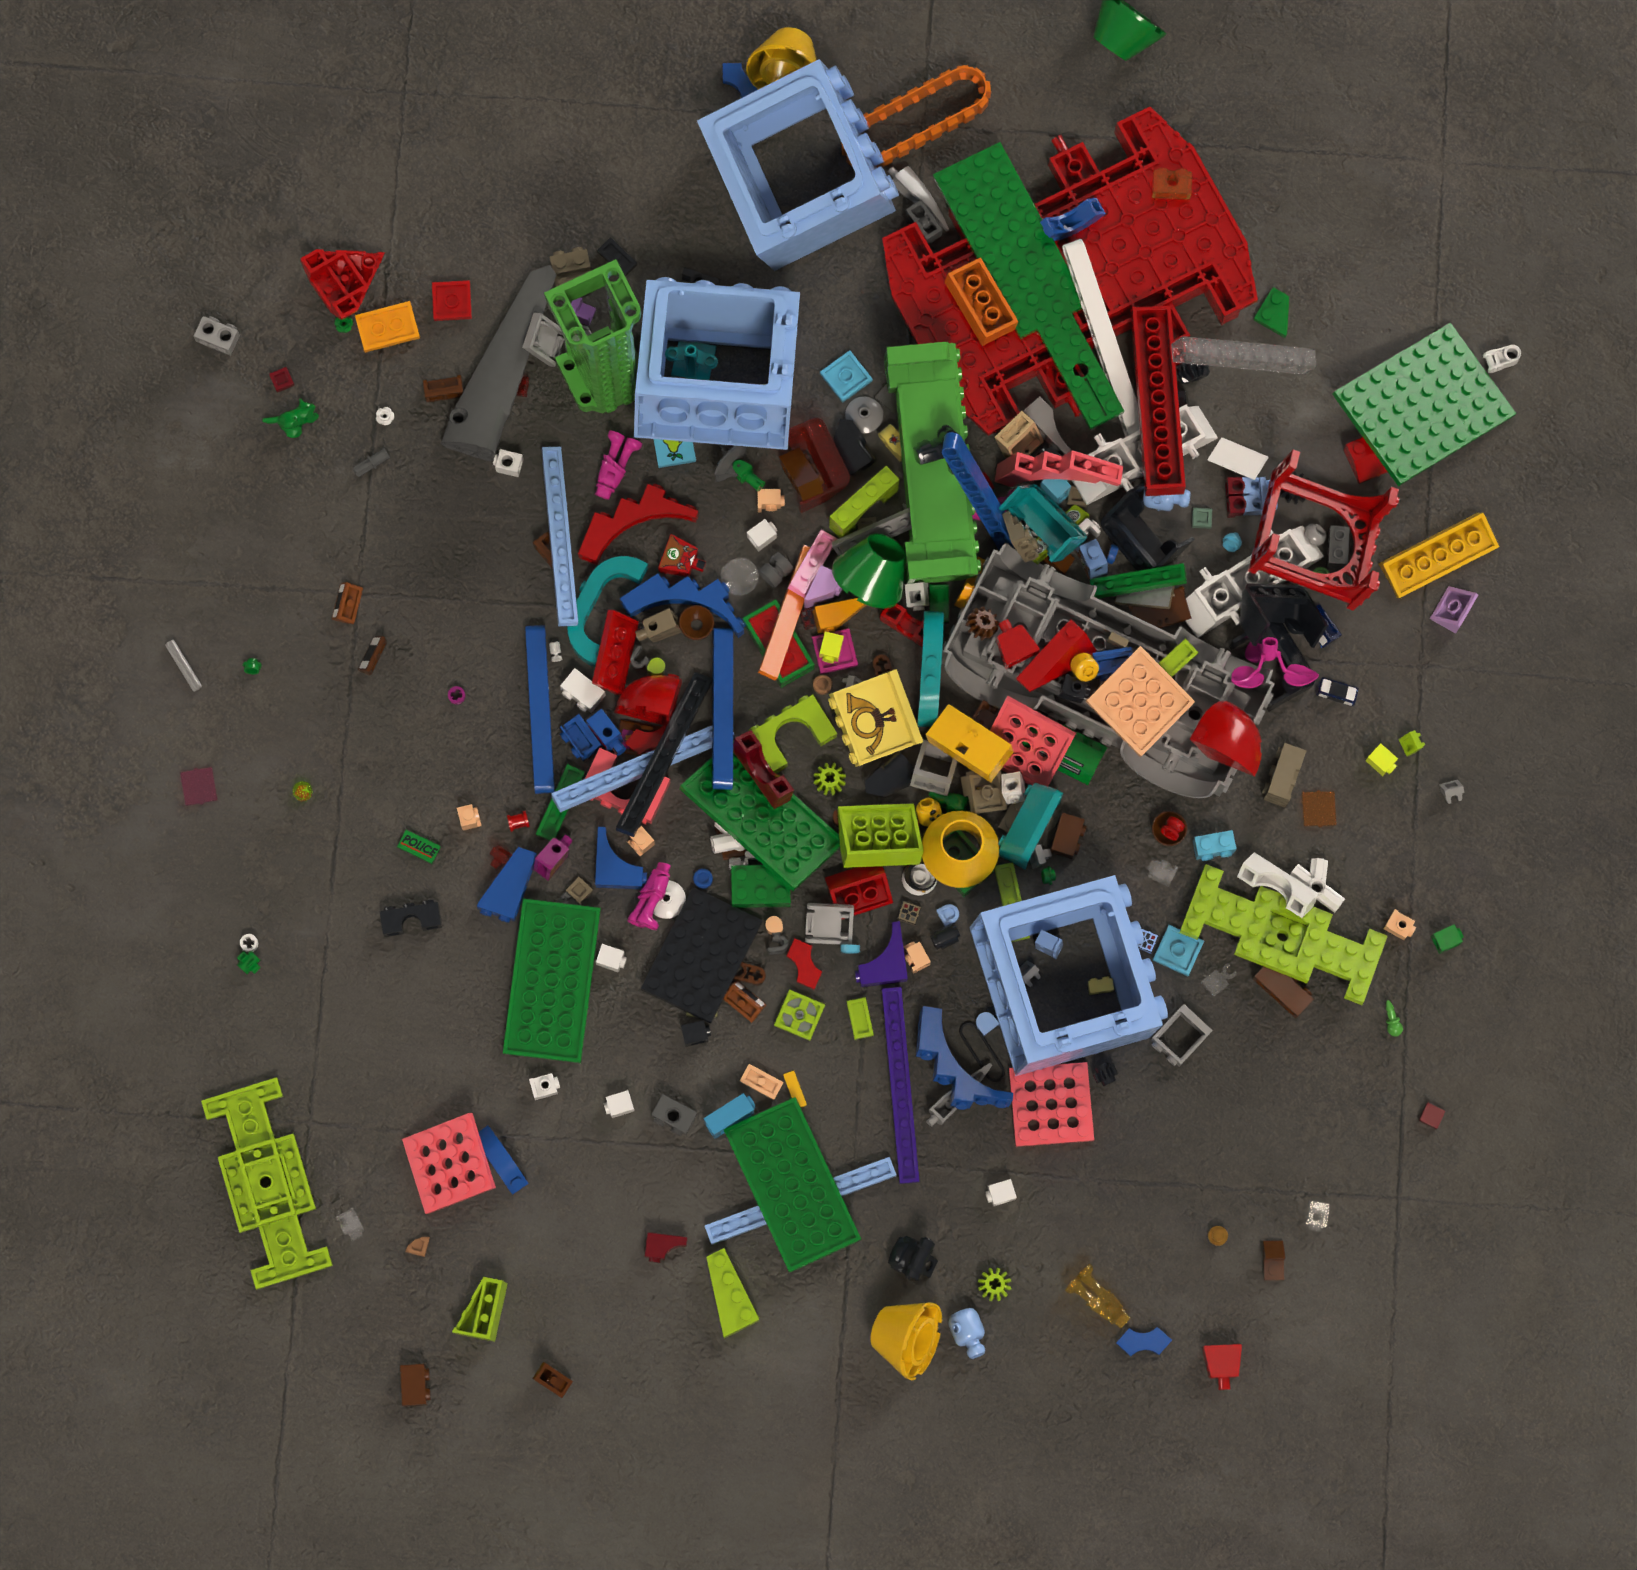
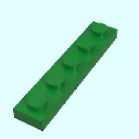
M1184 563L1090 579V585L1097 586L1094 595L1097 599L1187 584Z

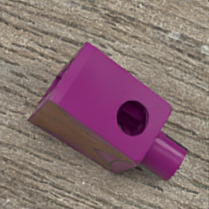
M565 834L559 840L553 838L535 858L533 870L549 881L567 859L568 847L573 842L572 839Z

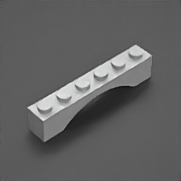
M1039 396L1023 412L1035 422L1043 440L1049 444L1048 447L1052 446L1063 456L1072 450L1062 440L1057 431L1053 409Z

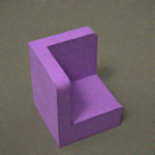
M581 297L573 300L571 305L580 323L589 326L596 308L583 303Z

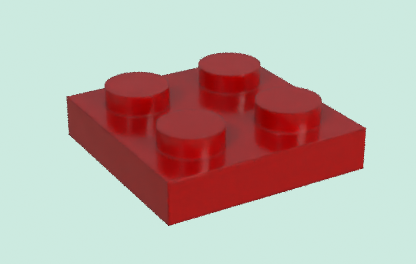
M470 280L432 282L434 321L472 319Z

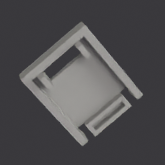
M533 313L522 348L548 366L555 367V357L559 356L564 339L561 336H557V334L563 335L560 327L541 313Z
M807 903V909L811 910L807 911L805 935L813 936H806L805 942L852 945L854 905ZM842 918H849V933L841 932Z

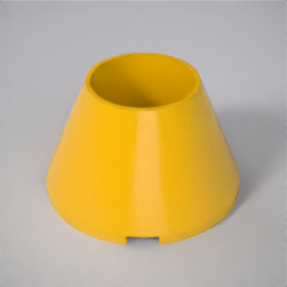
M785 27L777 30L749 56L746 65L749 80L759 90L816 61L813 42L805 32L799 29Z
M951 811L936 818L925 831L922 840L924 850L922 859L926 869L940 883L954 888L971 887L982 882L994 870L999 857V841L993 827L981 816L968 811ZM954 831H966L977 839L980 850L971 859L957 860L949 856L943 847L944 838Z
M932 1302L886 1306L878 1313L871 1331L872 1347L906 1379L915 1380L917 1374L922 1375L935 1354L941 1334L937 1332L938 1323H942L940 1307Z

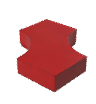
M664 725L654 732H643L636 729L625 742V745L641 756L646 751L656 749L666 726Z
M794 938L787 958L792 960L797 967V983L815 990L822 971L812 962V946Z

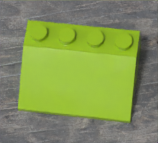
M914 803L838 806L840 851L844 868L920 865L924 850Z

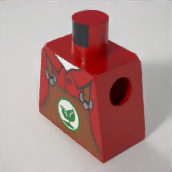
M671 534L658 569L660 573L690 577L692 569L703 572L706 561L697 558L698 548Z

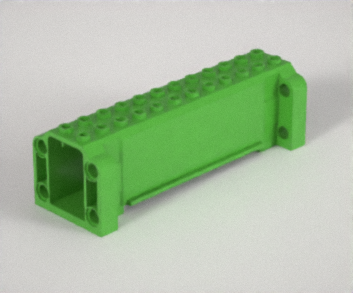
M615 259L544 292L545 299L564 335L566 353L555 357V362L578 408L583 412L593 410L602 414L605 412L611 413L622 404L628 405L635 399L639 355L634 347L631 331L633 325L641 319V309ZM616 275L619 279L612 282L609 280V277ZM601 287H605L611 330L607 326L587 336L570 302ZM561 300L564 304L561 307H557L554 305L555 302ZM628 310H634L636 311V314L633 316L626 315V312ZM572 364L575 367L572 370H566L565 366ZM589 397L591 401L589 403H582L581 399Z
M937 342L887 347L884 355L888 393H896L906 507L910 509L911 529L909 530L910 542H905L903 545L906 554V584L966 580L968 578H975L981 571L980 559L977 560L976 553L979 552V543L974 538V534L977 532V523L972 518V515L975 513L974 507L955 475L948 471L945 458L920 465L916 462L913 447L917 446V443L925 439L931 441L937 438V432L943 425H949L962 437L964 442L967 439V425H963L966 410L965 406H961L964 390L963 386L960 387L959 381L962 379V370L957 365V362L960 360V350L956 348L955 343Z

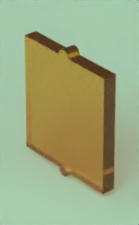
M1317 790L1316 792L1302 793L1304 826H1318L1321 828L1322 826L1336 825L1334 791L1320 792V790Z

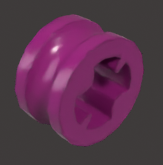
M459 686L452 687L448 692L449 701L457 705L464 702L466 696L464 690ZM460 691L459 693L460 695L462 694V697L453 700L454 697H451L452 693Z

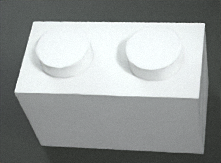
M575 668L560 685L563 691L561 694L568 700H575L577 706L584 712L588 710L592 713L606 696L603 689L593 685L590 679Z

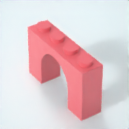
M599 748L585 779L614 767L618 760L617 755ZM664 777L642 824H652L671 783L669 778ZM611 791L593 798L600 801V805L611 809V807L618 809V813L621 815L629 800L616 797Z

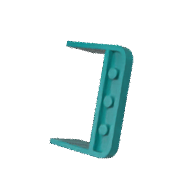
M1036 484L1018 486L999 507L1001 511L1008 510L1013 517L1017 516L1018 520H1023L1048 545L1047 555L1050 557V562L1063 560L1088 538L1086 533Z
M1035 782L1033 786L1028 785L1024 793L1027 797L1008 834L1006 836L1002 835L998 843L1000 846L999 857L1011 863L1013 862V864L1023 869H1026L1034 849L1063 796V792Z

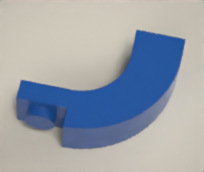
M1090 198L1083 201L1073 210L1060 216L1044 218L1040 223L1043 226L1044 233L1049 238L1057 241L1082 231L1106 213L1097 198Z
M489 1125L480 1130L479 1136L485 1155L511 1194L513 1195L529 1184Z

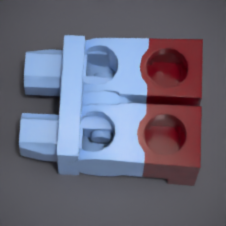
M1227 477L1225 481L1227 518L1243 515H1262L1270 480H1266V477H1256L1255 480L1248 477Z

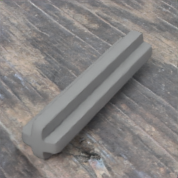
M174 640L165 644L166 648L194 692L199 690L202 685Z

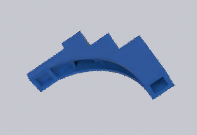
M657 573L620 598V603L631 618L645 610L660 605H699L726 621L738 638L744 634L745 625L740 617L736 618L732 613L734 609L729 602L725 603L729 599L728 592L730 590L719 579L698 591L700 589L699 585L688 576L668 588L670 584L664 576L661 578Z
M923 1006L919 1013L916 1057H921L923 1060L935 1059L933 1081L942 1085L952 1084L950 1106L965 1110L967 1108L970 1109L972 1103L976 1102L978 1105L991 1104L998 1108L1009 1107L1013 1101V1093L993 1090L971 1077L955 1060L944 1037L942 1009Z

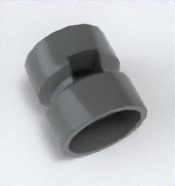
M776 552L769 559V564L765 563L758 570L759 575L772 588H776L782 582V577H787L794 571L791 563L779 552Z

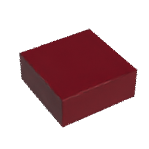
M287 367L269 374L277 393L295 386Z
M1427 1103L1419 1121L1437 1129L1445 1111Z

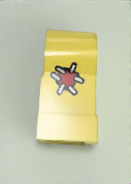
M889 424L878 433V436L889 451L901 462L899 432L894 426Z

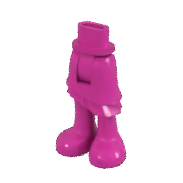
M612 430L608 432V438L611 441L608 455H604V460H602L598 483L596 484L597 490L595 492L596 496L606 500L610 499L611 494L615 492L614 489L618 487L625 476L626 470L624 469L632 452L641 449L643 445L636 439L627 438L618 463H616L615 459L625 436Z
M659 862L656 869L652 870V874L640 890L641 894L637 897L640 901L629 915L627 922L640 928L647 927L657 931L659 925L652 918L657 903L663 900V896H665L669 882L668 878L670 877L668 872L671 865Z

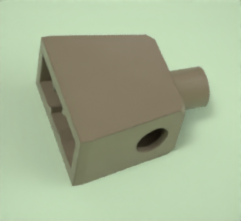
M670 608L642 621L644 627L635 630L639 641L649 638L652 642L682 633L677 615Z

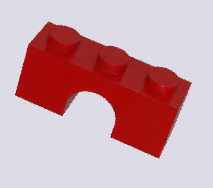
M899 604L883 610L880 615L881 622L923 647V621L913 618L908 614L907 609Z

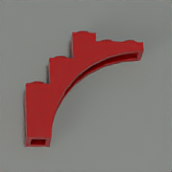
M647 484L640 504H637V501L631 498H621L613 519L604 512H600V514L594 513L578 553L579 559L597 565L603 552L611 542L627 529L639 523L660 518H677L696 523L699 512L692 505H681L676 499L670 497L665 499L666 491L663 490L662 486Z

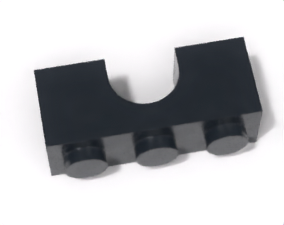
M434 900L423 901L421 905L408 903L404 904L403 908L395 909V906L385 907L384 911H379L384 937L404 934L403 924L411 917L421 921L423 931L442 928L439 904L434 902Z

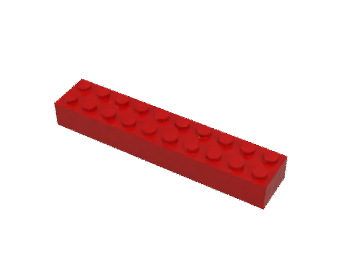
M1171 305L1132 307L1131 324L1145 496L1184 494L1186 484Z

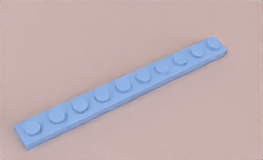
M542 447L558 626H577L578 614L561 447Z
M712 726L686 736L671 765L712 748ZM655 750L551 793L559 812L640 779Z
M890 1157L836 1176L833 1179L841 1196H845L897 1175ZM759 1206L707 1224L705 1229L711 1245L767 1224Z

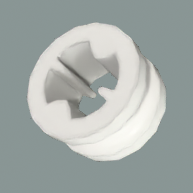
M246 934L240 939V946L245 952H254L258 948L259 943L254 935ZM250 938L254 942L251 948L244 945V942H247L246 939Z

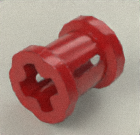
M526 811L513 816L507 815L511 832L517 828L530 827Z

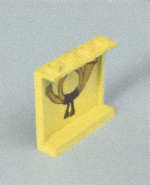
M897 669L829 694V705L832 710H835L837 715L835 717L836 724L842 729L844 734L842 735V740L845 746L848 745L850 750L848 754L852 764H855V767L923 742Z

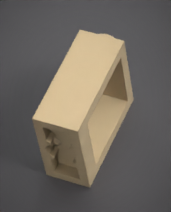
M1023 411L995 436L1006 459L1016 452L1030 456L1044 442L1035 422Z

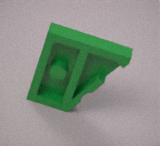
M1273 287L1254 317V321L1285 338L1288 329L1289 296Z

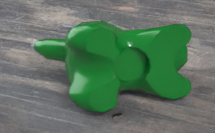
M299 399V406L296 409L286 411L276 417L263 418L262 422L267 424L278 423L287 437L297 438L302 434V425L313 423L318 419L319 415L313 413L316 408L314 404Z
M929 792V796L937 800L941 808L946 810V813L966 811L969 806V798L962 794L948 792V796H944L935 792Z

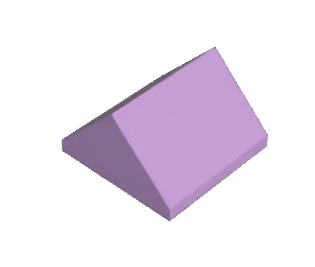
M1448 586L1430 619L1456 634L1478 594Z

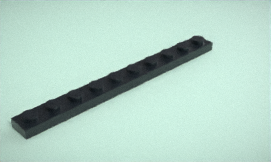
M694 672L616 826V831L634 837L712 684V678Z

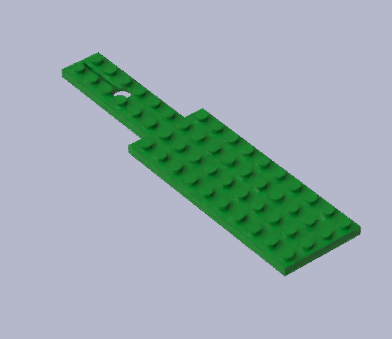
M1001 142L933 174L939 190L977 259L981 257L1019 321L1015 327L1018 337L1022 339L1036 331L1038 332L1089 429H1093L1123 414L1124 409L1072 315L1081 310L1082 306L1070 270L1054 240L1044 233L1043 226L1040 223L1042 218ZM1077 364L1086 365L1088 374L1084 377L1076 376L1073 372L1074 366Z

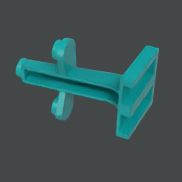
M679 341L678 347L667 348L665 351L666 359L671 362L674 361L671 376L710 380L711 371L718 364V360L715 357L717 346Z

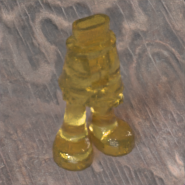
M1089 1263L1076 1276L1077 1278L1066 1287L1065 1291L1068 1294L1076 1293L1087 1301L1086 1306H1090L1091 1310L1095 1311L1112 1325L1115 1323L1121 1329L1131 1317L1125 1312L1126 1309L1123 1308L1115 1295L1095 1281L1092 1277L1093 1266ZM1080 1281L1085 1283L1091 1290H1093L1098 1297H1094L1088 1290H1086Z

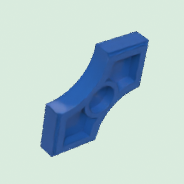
M723 63V84L735 87L740 93L741 98L758 90L744 73L741 63Z
M1158 1327L1148 1333H1138L1129 1328L1116 1344L1130 1357L1142 1350L1152 1351L1159 1355L1172 1339Z

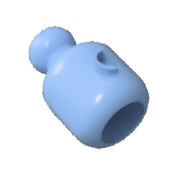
M1144 488L1143 503L1147 508L1157 509L1158 511H1171L1174 504L1186 508L1189 506L1191 492L1185 489L1184 494L1145 496Z
M967 1308L952 1314L948 1319V1325L958 1346H966L967 1356L971 1359L984 1355L985 1347L979 1340L983 1338L985 1330L977 1311L973 1308Z

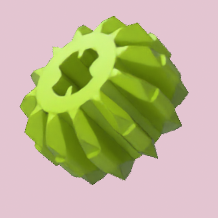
M825 763V770L819 766L818 771L820 773H814V777L817 778L814 780V785H819L817 791L825 789L824 795L831 791L832 796L835 795L834 789L841 792L842 788L840 786L846 785V782L842 780L846 778V774H840L843 768L839 767L835 770V763L832 764V768H829V764ZM827 776H829V778L833 776L832 783L830 781L829 783L826 782Z
M989 1268L990 1276L983 1272L982 1276L986 1280H978L979 1283L984 1284V1286L978 1287V1290H986L982 1297L985 1298L987 1294H990L989 1301L993 1300L994 1295H996L997 1301H1000V1293L1002 1296L1007 1297L1008 1294L1003 1290H1011L1010 1286L1005 1285L1011 1282V1279H1003L1007 1272L999 1275L1000 1268L996 1269L995 1274H993L992 1268ZM993 1280H997V1284L1000 1283V1287H996L995 1290L991 1288L992 1285H989V1282H993Z

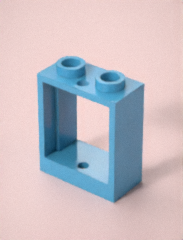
M743 1093L703 1118L704 1124L714 1140L725 1133L724 1129L753 1116L755 1103L750 1096L746 1097Z

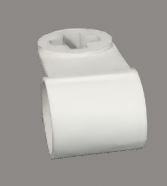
M1509 345L1482 354L1489 367L1488 373H1494L1516 365L1521 356L1520 348L1516 345ZM1507 353H1514L1516 355V358H1509L1507 356Z

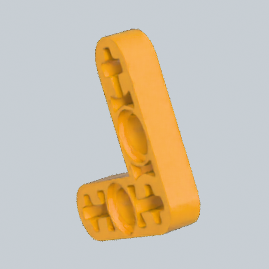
M980 557L977 558V560L980 559L981 571L978 573V575L981 574L985 560ZM977 576L966 580L954 606L960 609L966 606L975 588L974 583Z

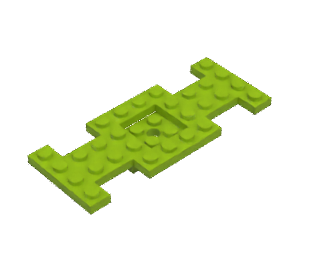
M1205 864L1179 933L1198 940L1203 925H1209L1240 938L1234 955L1281 974L1308 983L1312 970L1315 967L1350 981L1344 998L1363 1005L1387 935L1369 929L1363 945L1327 931L1333 914L1314 906L1301 918L1286 909V900L1281 893L1263 886L1259 887L1254 902L1218 888L1224 871ZM1282 933L1286 935L1287 940L1280 941L1277 938V934Z
M277 1077L201 1101L207 1120L226 1115L236 1151L219 1156L218 1161L239 1233L259 1227L269 1265L250 1270L256 1290L333 1266L327 1246L308 1252L297 1215L316 1210V1206L294 1133L275 1139L265 1102L283 1097ZM264 1177L271 1179V1185L267 1188L261 1186V1180Z

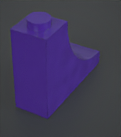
M900 921L892 922L891 939L884 952L873 961L858 965L855 977L856 983L860 982V987L907 982Z

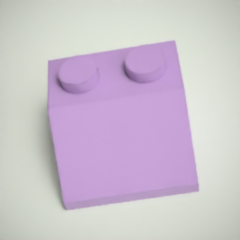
M820 566L804 599L805 609L807 608L808 610L811 609L809 607L831 602L835 596L839 597L842 588L835 581L831 569Z

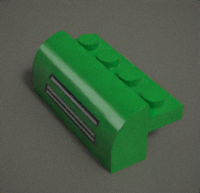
M1029 728L1032 733H1038L1037 729ZM1076 732L1057 770L1089 785L1108 747ZM1046 737L1050 743H1055L1052 737ZM1023 741V746L1031 747L1028 742ZM1039 751L1041 756L1048 757L1046 752Z

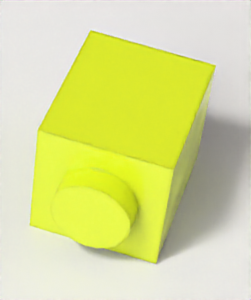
M825 631L819 658H823L822 661L827 663L838 662L844 636Z
M1380 743L1366 759V762L1384 776L1386 772L1391 774L1397 767L1395 763L1398 758Z

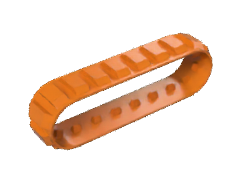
M968 65L957 66L952 71L949 69L939 74L937 79L932 78L924 82L920 88L915 87L907 91L903 97L899 95L890 100L889 104L880 105L874 109V112L863 114L870 128L871 125L887 119L888 116L902 111L903 108L919 102L922 98L932 95L945 86L948 87L958 80H971L974 84H978L979 94H983L982 98H977L974 102L975 104L970 107H965L960 112L946 117L945 120L929 126L928 129L912 135L911 138L903 142L897 143L896 146L882 151L881 155L884 162L876 167H884L892 163L894 158L898 157L900 159L909 154V150L913 148L917 150L924 146L926 141H934L941 137L943 132L947 131L949 133L958 128V124L962 122L966 124L973 120L976 114H982L988 107V99L991 97L990 81H986L985 73L977 67H968ZM841 142L842 155L847 157L846 163L852 166L848 158V155L844 149V146Z

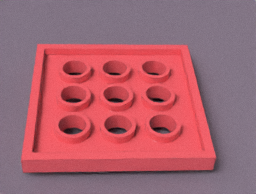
M1007 696L990 729L991 732L1010 743L1013 748V754L1001 770L1007 773L1020 771L1025 783L1032 786L1034 782L1045 786L1050 785L1076 735V732L1010 696ZM1012 718L1019 719L1021 724L1014 723ZM1029 728L1037 729L1038 733H1032ZM1005 732L1011 733L1014 738H1008ZM1046 737H1052L1055 743H1050ZM1022 742H1028L1031 747L1027 748L1023 746ZM1039 751L1046 752L1048 757L1041 756ZM1015 756L1022 757L1023 762L1017 761ZM1032 765H1037L1040 771H1035Z
M1087 1062L1057 1064L1019 1076H1015L1013 1068H1009L1011 1093H1013L1012 1112L1015 1147L1094 1141ZM1070 1078L1074 1080L1075 1086L1072 1089H1067L1064 1086L1065 1079ZM1047 1080L1054 1081L1055 1088L1047 1090L1044 1087V1082ZM1026 1082H1034L1036 1089L1033 1092H1028L1025 1089ZM1074 1098L1077 1103L1076 1107L1068 1108L1065 1104L1066 1099ZM1049 1099L1055 1100L1057 1103L1056 1109H1048L1046 1101ZM1035 1101L1038 1106L1037 1109L1029 1111L1026 1107L1027 1102ZM1070 1117L1076 1118L1078 1126L1075 1128L1069 1127L1067 1120ZM1050 1119L1058 1121L1059 1126L1057 1129H1050L1048 1127ZM1031 1120L1037 1121L1039 1129L1036 1131L1030 1130L1028 1123Z
M467 1113L402 1139L425 1214H430L496 1188L473 1113ZM458 1133L463 1135V1141L460 1144L456 1140ZM442 1139L446 1141V1148L444 1150L439 1146ZM425 1146H428L430 1150V1153L427 1157L423 1154V1148ZM465 1151L469 1154L467 1162H464L462 1159V1154ZM448 1158L452 1160V1167L450 1169L445 1165ZM430 1165L435 1166L436 1171L434 1175L429 1173ZM471 1170L475 1173L473 1181H470L468 1178V1173ZM453 1177H456L458 1179V1185L456 1188H454L451 1184V1180ZM437 1183L441 1185V1192L439 1194L434 1189Z

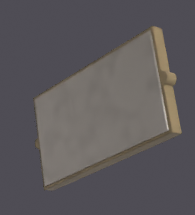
M1175 586L1117 595L1115 604L1170 609L1172 597L1175 596Z

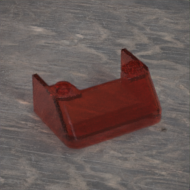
M812 418L789 429L788 444L792 450L800 448L801 451L808 449L824 481V484H821L823 493L799 502V511L803 513L829 501L848 486L850 474L822 419Z

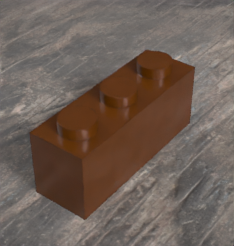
M797 448L779 456L784 473L802 501L823 493L821 484H824L820 473L817 474V470L814 464L811 463L807 453L803 454L801 449Z
M1264 966L1253 978L1263 990L1295 1019L1313 1001L1312 993L1305 987L1301 988L1297 984L1298 981Z

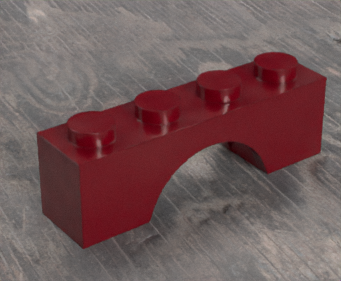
M752 730L736 737L733 743L734 754L771 806L776 809L789 802L794 789L784 775H777L769 767L763 755L762 744Z

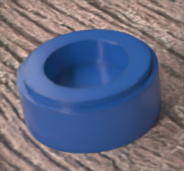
M1110 545L1106 556L1107 563H1114L1118 546Z
M699 869L695 872L693 881L696 887L706 889L711 886L713 876L709 870Z

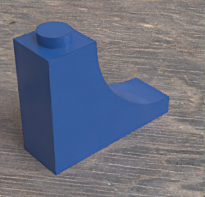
M598 827L596 888L642 889L643 884L647 882V873L643 872V867L628 864L620 859L608 843L606 827Z

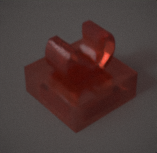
M499 845L495 846L490 852L495 857L490 865L496 869L500 868L502 863L506 864L512 854Z

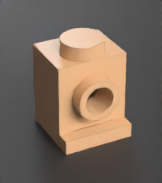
M761 489L758 492V513H762V509L773 512L781 509V506H785V496L781 495V489Z
M472 804L457 808L463 831L482 826L477 807L473 808Z
M642 826L634 837L630 836V840L627 842L640 857L655 845L654 839Z
M1395 909L1387 921L1384 930L1405 940L1407 936L1411 937L1416 927L1413 924L1415 921ZM1399 922L1405 923V928H1401Z
M913 941L904 946L906 950L905 959L909 966L913 965L911 969L913 974L931 964L920 942L915 944Z

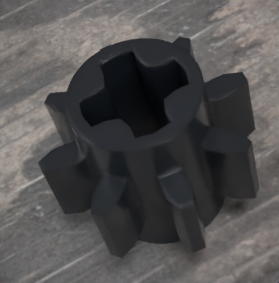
M1105 1063L1095 1068L1097 1073L1093 1076L1097 1084L1101 1082L1103 1086H1106L1116 1081L1115 1075L1118 1072L1114 1065L1110 1067L1109 1063Z

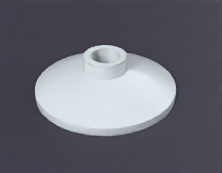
M669 880L665 895L670 896V900L667 902L664 900L659 901L653 911L655 916L663 919H670L679 915L686 901L683 888L678 883Z

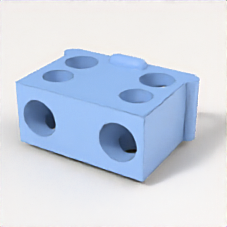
M1041 930L1035 941V948L1055 959H1057L1063 947L1062 939L1044 930Z

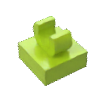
M1415 730L1398 739L1406 756L1413 755L1425 745L1419 739L1421 734L1416 733Z

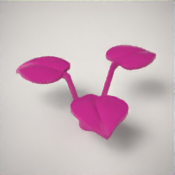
M1267 637L1263 639L1262 644H1257V646H1253L1250 641L1245 650L1247 660L1253 663L1259 662L1257 669L1255 670L1250 666H1240L1232 672L1231 682L1242 688H1254L1261 685L1264 681V675L1259 672L1263 662L1272 661L1276 657H1278L1281 669L1285 673L1284 680L1290 685H1307L1315 681L1319 674L1298 664H1291L1286 669L1281 658V651H1278V640L1273 637Z

